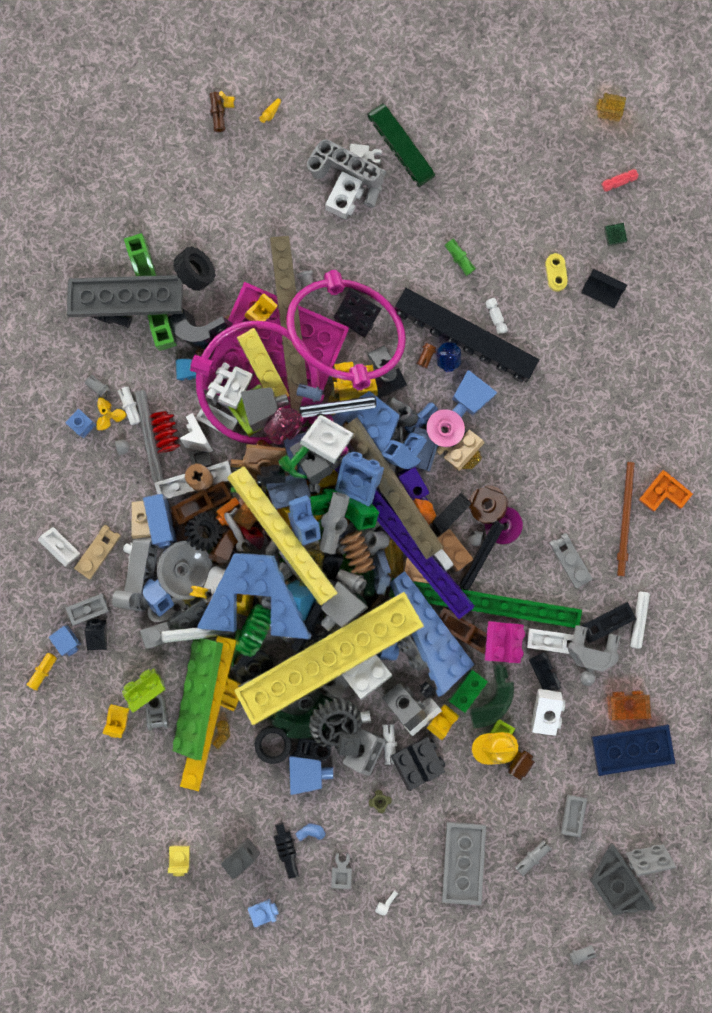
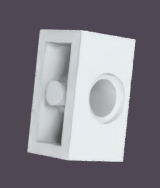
M538 689L531 722L533 733L556 736L557 729H560L562 724L561 711L564 712L565 700H563L561 692ZM552 711L551 714H546L545 712Z

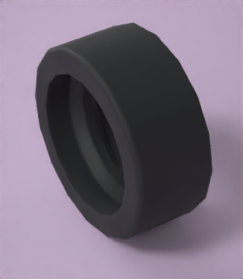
M268 726L257 735L254 743L255 752L263 762L278 764L284 761L290 753L292 747L291 737L282 727ZM268 734H279L283 738L285 747L281 754L269 756L263 751L262 741Z

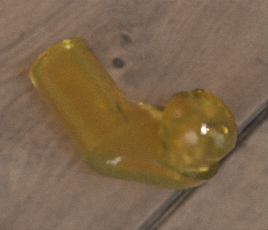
M478 450L461 469H472L482 460L481 452Z
M224 720L217 722L218 737L211 743L218 750L230 738V726Z

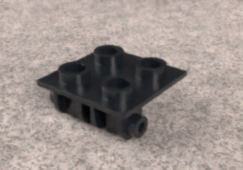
M349 288L333 318L363 338H366L382 308Z

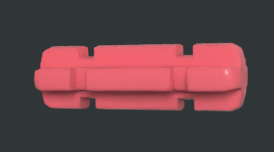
M632 169L628 173L625 172L612 177L611 180L607 179L602 183L603 190L607 192L612 190L613 187L617 188L627 184L629 181H635L638 178V173L636 169Z

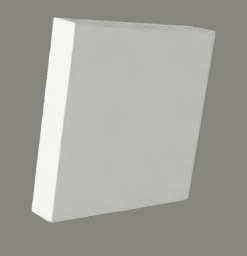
M320 414L302 438L300 444L328 461L335 463L352 439L354 433Z

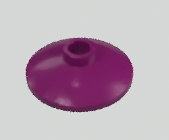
M508 507L506 514L499 521L503 525L508 524V529L502 530L496 541L497 544L505 545L514 542L520 536L523 529V521L520 514L515 509ZM485 524L486 534H488L493 524Z

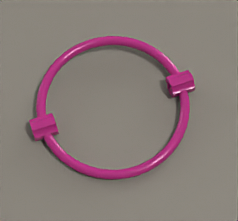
M330 270L325 273L324 280L311 283L301 289L289 305L286 317L287 330L297 352L317 370L338 379L352 381L353 388H356V390H363L369 387L371 379L378 378L392 370L401 359L405 348L404 326L400 316L396 314L397 311L390 302L368 286L342 279L341 274L337 270ZM324 287L327 288V292L331 295L343 292L344 287L367 294L387 310L395 323L398 333V345L394 356L383 367L368 372L363 364L351 367L349 373L324 365L303 347L297 336L294 316L300 301L309 293Z
M247 321L228 327L214 337L205 348L202 356L194 355L190 371L196 372V391L200 406L207 419L218 431L235 441L245 444H272L294 434L305 424L308 417L302 418L300 416L293 425L278 434L267 437H249L238 434L224 426L211 411L204 393V375L210 376L214 362L209 357L214 349L230 335L253 328L267 329L277 332L290 340L288 330L283 326L267 321ZM299 338V340H300L301 344L303 345V347L311 354V352L309 351L308 347H307V346L304 344V342ZM307 362L311 375V387H319L318 370ZM322 395L321 400L313 402V399L303 397L301 406L323 403L324 396Z

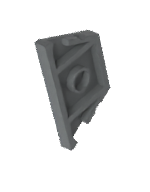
M609 844L590 881L611 913L619 915L625 912L635 913L641 910H655V906L614 844Z

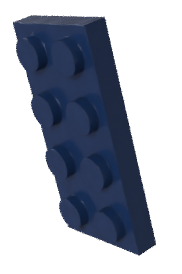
M668 724L591 736L598 776L676 764Z

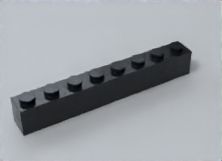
M406 287L395 305L396 314L401 319L406 320L408 318L413 321V325L421 329L423 327L430 330L429 333L431 335L447 339L446 342L451 346L456 347L458 345L462 347L463 352L468 355H477L480 357L479 360L481 362L497 366L496 369L504 374L506 372L512 374L513 379L518 382H527L540 360Z

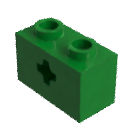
M470 669L448 701L466 713L488 681Z

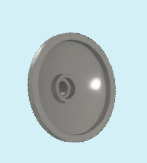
M179 541L168 546L161 554L157 565V577L161 587L167 594L177 599L195 598L189 595L192 592L191 586L204 588L209 571L212 569V562L208 558L209 554L207 551L195 550L196 546H190L192 544L191 541L188 543L187 541ZM179 566L181 567L180 573L177 570Z

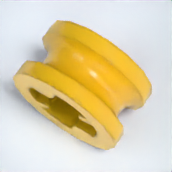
M191 586L192 592L189 594L190 596L207 599L205 593L209 589Z

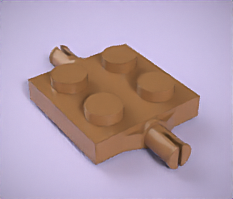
M246 445L243 460L231 459L230 467H245L257 483V475L261 474L260 467L279 465L278 461L286 455V448Z

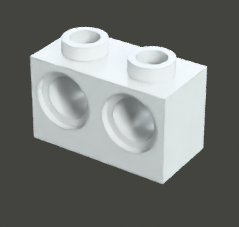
M342 171L325 204L326 210L344 219L348 215H352L356 207L354 202L356 198H361L364 191L362 181ZM351 185L355 189L353 191H347L345 187ZM345 202L346 206L339 208L337 203Z

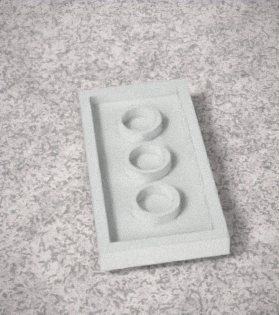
M336 623L328 636L342 627ZM375 655L342 674V676L362 700L391 678L392 674L378 656Z

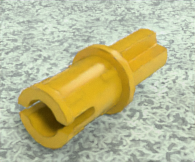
M51 653L45 655L40 665L35 667L36 671L29 682H27V686L33 690H38L45 677L49 676L48 672L57 660L55 655Z

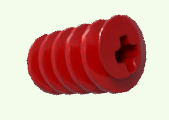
M167 411L150 415L151 419H155L151 422V425L155 426L152 431L158 434L154 437V440L160 441L156 444V448L161 449L157 453L174 451L181 446L174 443V441L179 439V437L173 436L177 429H171L176 422L170 421L174 414H168Z

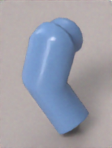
M312 823L307 824L295 833L300 841L307 836L316 837L318 840L325 837L324 828Z

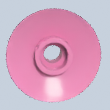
M447 409L433 413L426 427L430 440L441 447L456 445L460 442L465 432L462 418L456 412ZM442 427L447 428L448 432H447V433H443V432L441 431V428H442Z

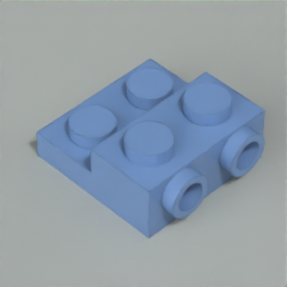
M349 452L342 459L335 491L346 494L350 498L370 506L373 502L376 487L381 482L384 468L379 466L380 464L376 460L368 461L362 458V454L359 452Z

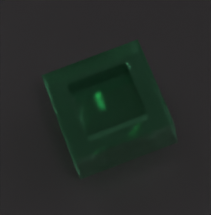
M624 223L604 227L608 246L623 244L628 241Z

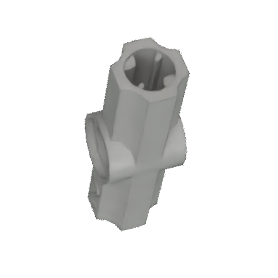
M333 492L329 511L321 519L324 531L319 546L320 551L335 554L339 536L347 528V520L344 517L350 496Z

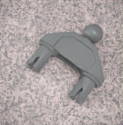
M575 625L573 641L568 645V652L577 666L586 668L580 676L581 683L585 686H591L595 682L594 670L603 672L618 662L617 650L621 636L608 634L606 650H603V652L585 648L584 641L588 628Z

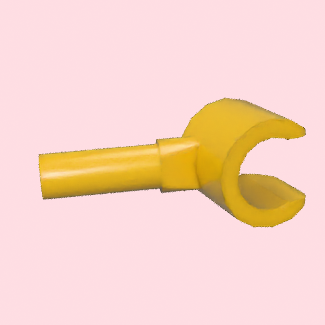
M220 91L219 95L224 100V108H234L235 97L226 96L223 91Z

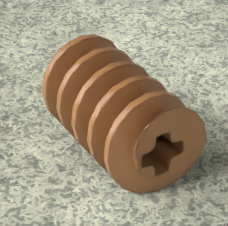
M202 464L191 465L186 470L185 480L197 492H201L204 489L207 490L213 485L212 473ZM201 475V481L198 482V476Z
M362 530L353 531L345 535L344 539L340 542V544H347L343 551L350 552L345 556L346 559L352 558L348 565H355L351 573H364L375 568V565H371L373 559L369 558L371 553L366 550L368 545L363 543L365 537L360 536Z

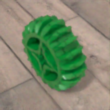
M257 604L250 611L236 642V650L241 654L252 657L258 652L271 625V609L263 608L262 605Z

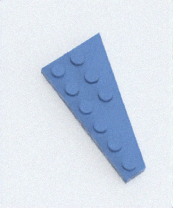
M404 571L392 580L390 585L395 597L403 592L406 593L424 625L423 628L413 633L412 637L422 660L427 662L430 669L428 674L430 679L435 681L438 688L436 692L438 697H440L475 664Z

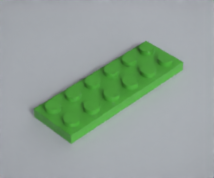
M207 638L193 639L191 645V654L172 751L194 760L202 759L223 643Z

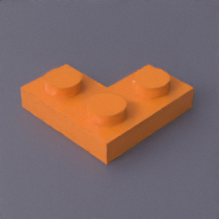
M662 470L638 500L653 512L665 498L679 509H682L693 493L666 471Z

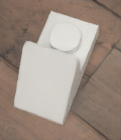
M193 413L186 416L189 422L186 426L190 433L180 438L186 448L210 453L213 451Z

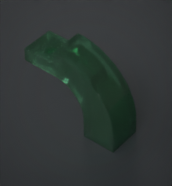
M501 663L493 664L496 680V693L493 699L485 705L469 708L474 729L497 722L505 715L512 703L514 682L505 681L508 678L507 668L503 667Z
M320 694L313 708L299 715L289 714L280 710L270 716L272 724L279 729L283 728L286 737L296 739L313 737L309 727L311 722L310 716L314 715V709L319 710V704L325 705L326 700L332 702L333 699ZM323 723V726H322V730H323V731L325 730V725H326V723Z

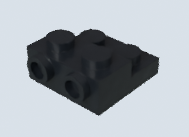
M428 737L421 738L391 755L408 791L445 773V762L442 757L437 756L435 752L437 749L436 744Z

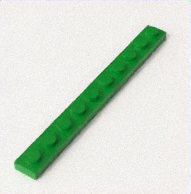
M413 581L429 604L448 607L430 584ZM390 585L389 597L394 598L395 595ZM461 589L475 606L471 611L575 628V625L580 626L582 609Z

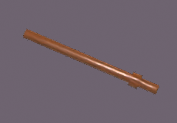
M627 462L620 548L617 553V576H625L626 562H628L629 557L627 546L634 462Z

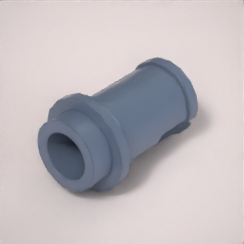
M299 384L296 395L313 399V402L321 400L323 390L319 389V387L313 388Z

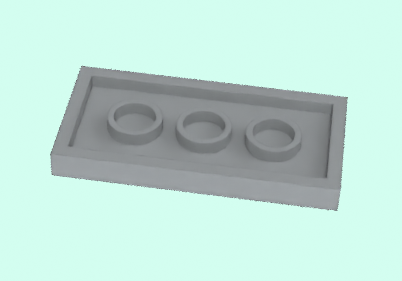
M446 823L442 903L482 905L486 824Z

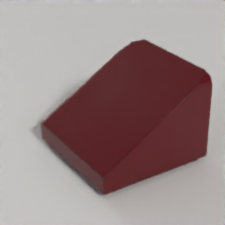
M240 527L247 540L261 550L265 537L260 530L255 527Z

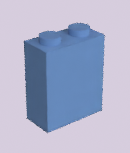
M158 494L143 498L152 544L164 549L177 542L168 497L164 494Z

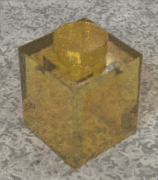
M604 93L602 99L597 101L596 110L599 111L598 117L619 122L623 116L627 97Z

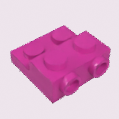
M488 621L485 660L521 663V658L524 655L522 649V640L525 637L524 625Z

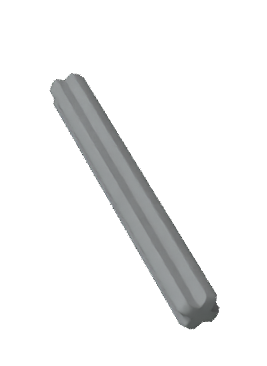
M140 390L135 395L152 480L155 483L164 479L156 441L154 440L155 435L152 431L153 426L151 425L152 420L150 418L147 395L144 390Z

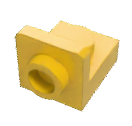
M443 705L440 708L442 711L427 726V729L440 740L446 737L452 724L459 718V715L447 705Z

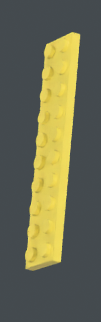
M403 592L234 691L251 724L256 725L423 628L424 625L406 593Z

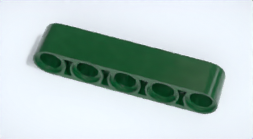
M384 103L367 113L369 121L374 123L373 126L381 137L385 138L383 139L392 152H395L394 155L401 165L406 167L405 170L412 180L417 182L416 185L419 188L435 177L431 166Z

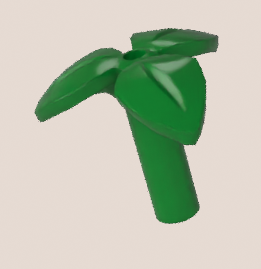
M302 446L291 460L288 455L278 461L279 465L293 477L307 478V476L298 473L295 470V466L309 449Z

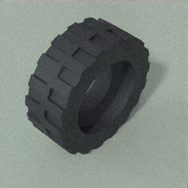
M192 246L187 247L174 258V270L178 278L188 288L200 291L214 281L216 274L213 263L200 249ZM190 263L195 266V268L198 270L199 274H197V273L193 270V268L191 267Z
M460 493L432 524L443 534L472 503Z

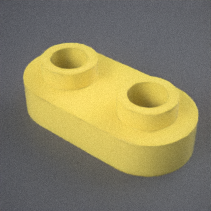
M554 253L548 256L545 267L548 286L551 290L559 292L567 286L568 279L563 256ZM557 260L559 265H554L552 261ZM556 278L561 280L560 284L555 282Z

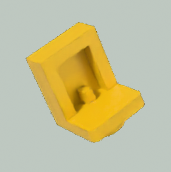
M262 294L258 301L246 312L244 317L249 321H266L278 306L271 298Z
M111 704L108 709L103 734L113 738H122L127 727L129 708Z

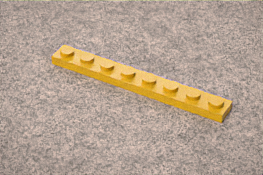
M218 635L216 640L223 643L202 759L194 760L187 757L180 787L199 791L202 784L236 648L237 639Z

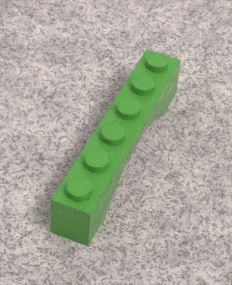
M140 233L124 238L135 275L157 276L147 241L143 234ZM168 314L148 315L155 347L159 351L177 346L174 332L168 320Z

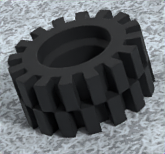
M209 513L196 515L187 523L184 529L186 530L184 535L189 537L186 539L187 543L191 541L192 544L190 546H196L195 550H209L219 543L218 541L222 538L223 531H219L222 525H217L218 519L213 520L215 516L211 515L208 517ZM202 525L207 528L209 538L205 539L199 535L198 526Z

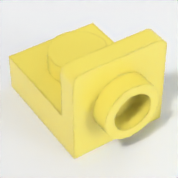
M170 846L168 873H173V876H184L190 870V846Z

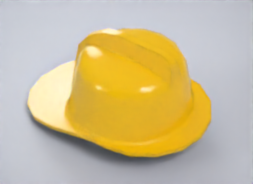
M506 732L486 733L474 740L472 753L474 758L482 764H504L515 758L518 753V743L513 735Z

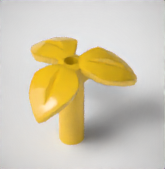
M98 398L97 407L103 417L97 420V430L101 431L109 428L111 418L115 422H121L126 418L127 414L124 410L116 409L111 412V403L104 398Z

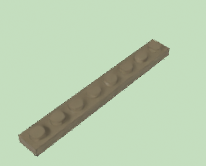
M358 418L353 419L344 427L354 433L349 443L355 452L362 454V458L368 461L376 460L379 462V466L384 468L378 487L427 560L442 550L443 546Z

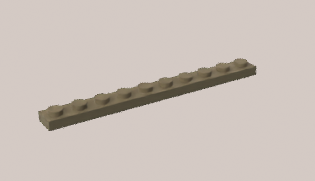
M289 236L270 237L280 326L287 329V311L292 299L296 295ZM297 306L294 316V325L297 336L302 340L299 311ZM282 335L292 423L294 424L300 417L299 407L303 399L302 396L296 395L299 384L308 386L305 360L297 352L292 342ZM307 420L302 427H310L312 424Z

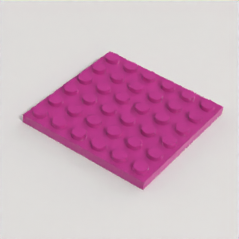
M244 282L228 320L233 325L247 322L249 320L244 315L258 301L262 294L271 298L278 306L277 296ZM298 305L302 341L315 359L333 368L349 327ZM278 307L266 320L267 322L280 325ZM251 329L242 330L230 335L216 347L211 358L214 362L210 376L204 375V390L209 391L208 387L217 376L215 373L218 368H221L223 362L230 365L229 372H232L236 366L253 374L246 391L253 389L259 384L262 387L237 340V337ZM255 329L288 392L282 335L267 329ZM305 360L307 384L311 387L310 370ZM318 370L319 389L324 390L329 375ZM223 379L220 386L225 387L228 380ZM290 405L279 408L282 418L277 421L288 426L293 425ZM301 427L299 430L306 432L308 427Z

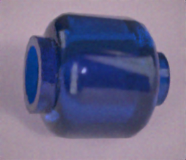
M446 342L437 349L438 367L446 372H452L461 365V349L455 343Z

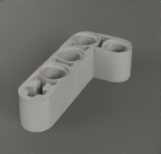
M327 139L318 143L307 161V167L316 179L325 177L332 166L361 180L362 183L372 188L380 187L384 181L378 166ZM327 149H331L328 153L324 154ZM341 158H346L343 162H339ZM321 165L318 169L314 170L315 166ZM357 166H362L359 170H355Z
M151 537L133 540L125 590H117L113 594L112 604L114 607L134 611H145L147 609L148 603L143 596V587L150 578L153 580L158 546L152 544Z

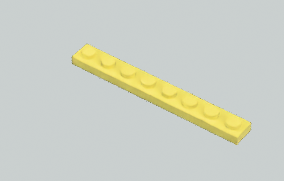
M242 467L230 474L227 479L318 603L322 605L338 594L247 469Z

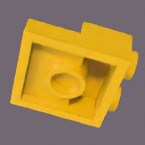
M353 362L334 364L336 370L349 373L350 368L354 367ZM373 365L365 366L368 372L374 371ZM332 377L333 381H337L333 382L335 394L339 393L340 401L360 398L368 391L378 396L375 379L370 380L371 384L369 387L363 390H356V388H353L352 381Z

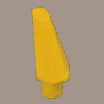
M277 98L262 112V115L259 117L261 123L273 119L281 99Z

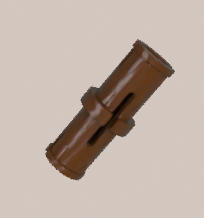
M212 92L209 96L212 108L210 115L213 117L214 132H224L226 130L224 123L225 109L222 107V99L219 92Z

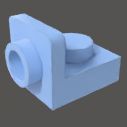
M270 899L248 907L254 928L270 921L272 923L275 922L277 919L276 915L279 914L276 904H272Z

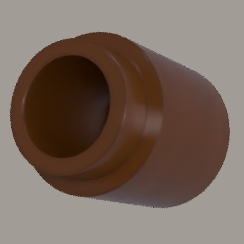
M525 750L522 753L518 751L509 765L508 773L521 781L523 777L527 776L535 763L532 760L534 756Z

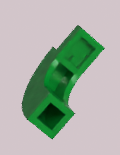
M324 489L322 495L309 497L313 516L324 515L329 511L333 492H337L335 489ZM349 497L345 517L354 524L357 530L375 528L379 515L373 504L367 506Z

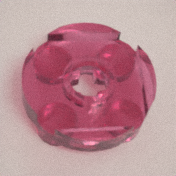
M281 407L276 410L275 415L264 427V432L274 444H283V440L287 438L291 440L298 434L302 427V422L300 421L302 416L293 408L285 409Z

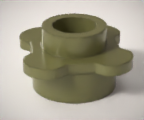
M376 790L375 796L368 803L370 807H374L378 810V813L382 814L385 812L388 804H391L392 799L390 796H385L381 790Z

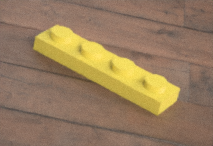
M253 328L237 337L262 387H271L276 397L287 394L288 397L289 394L256 330Z

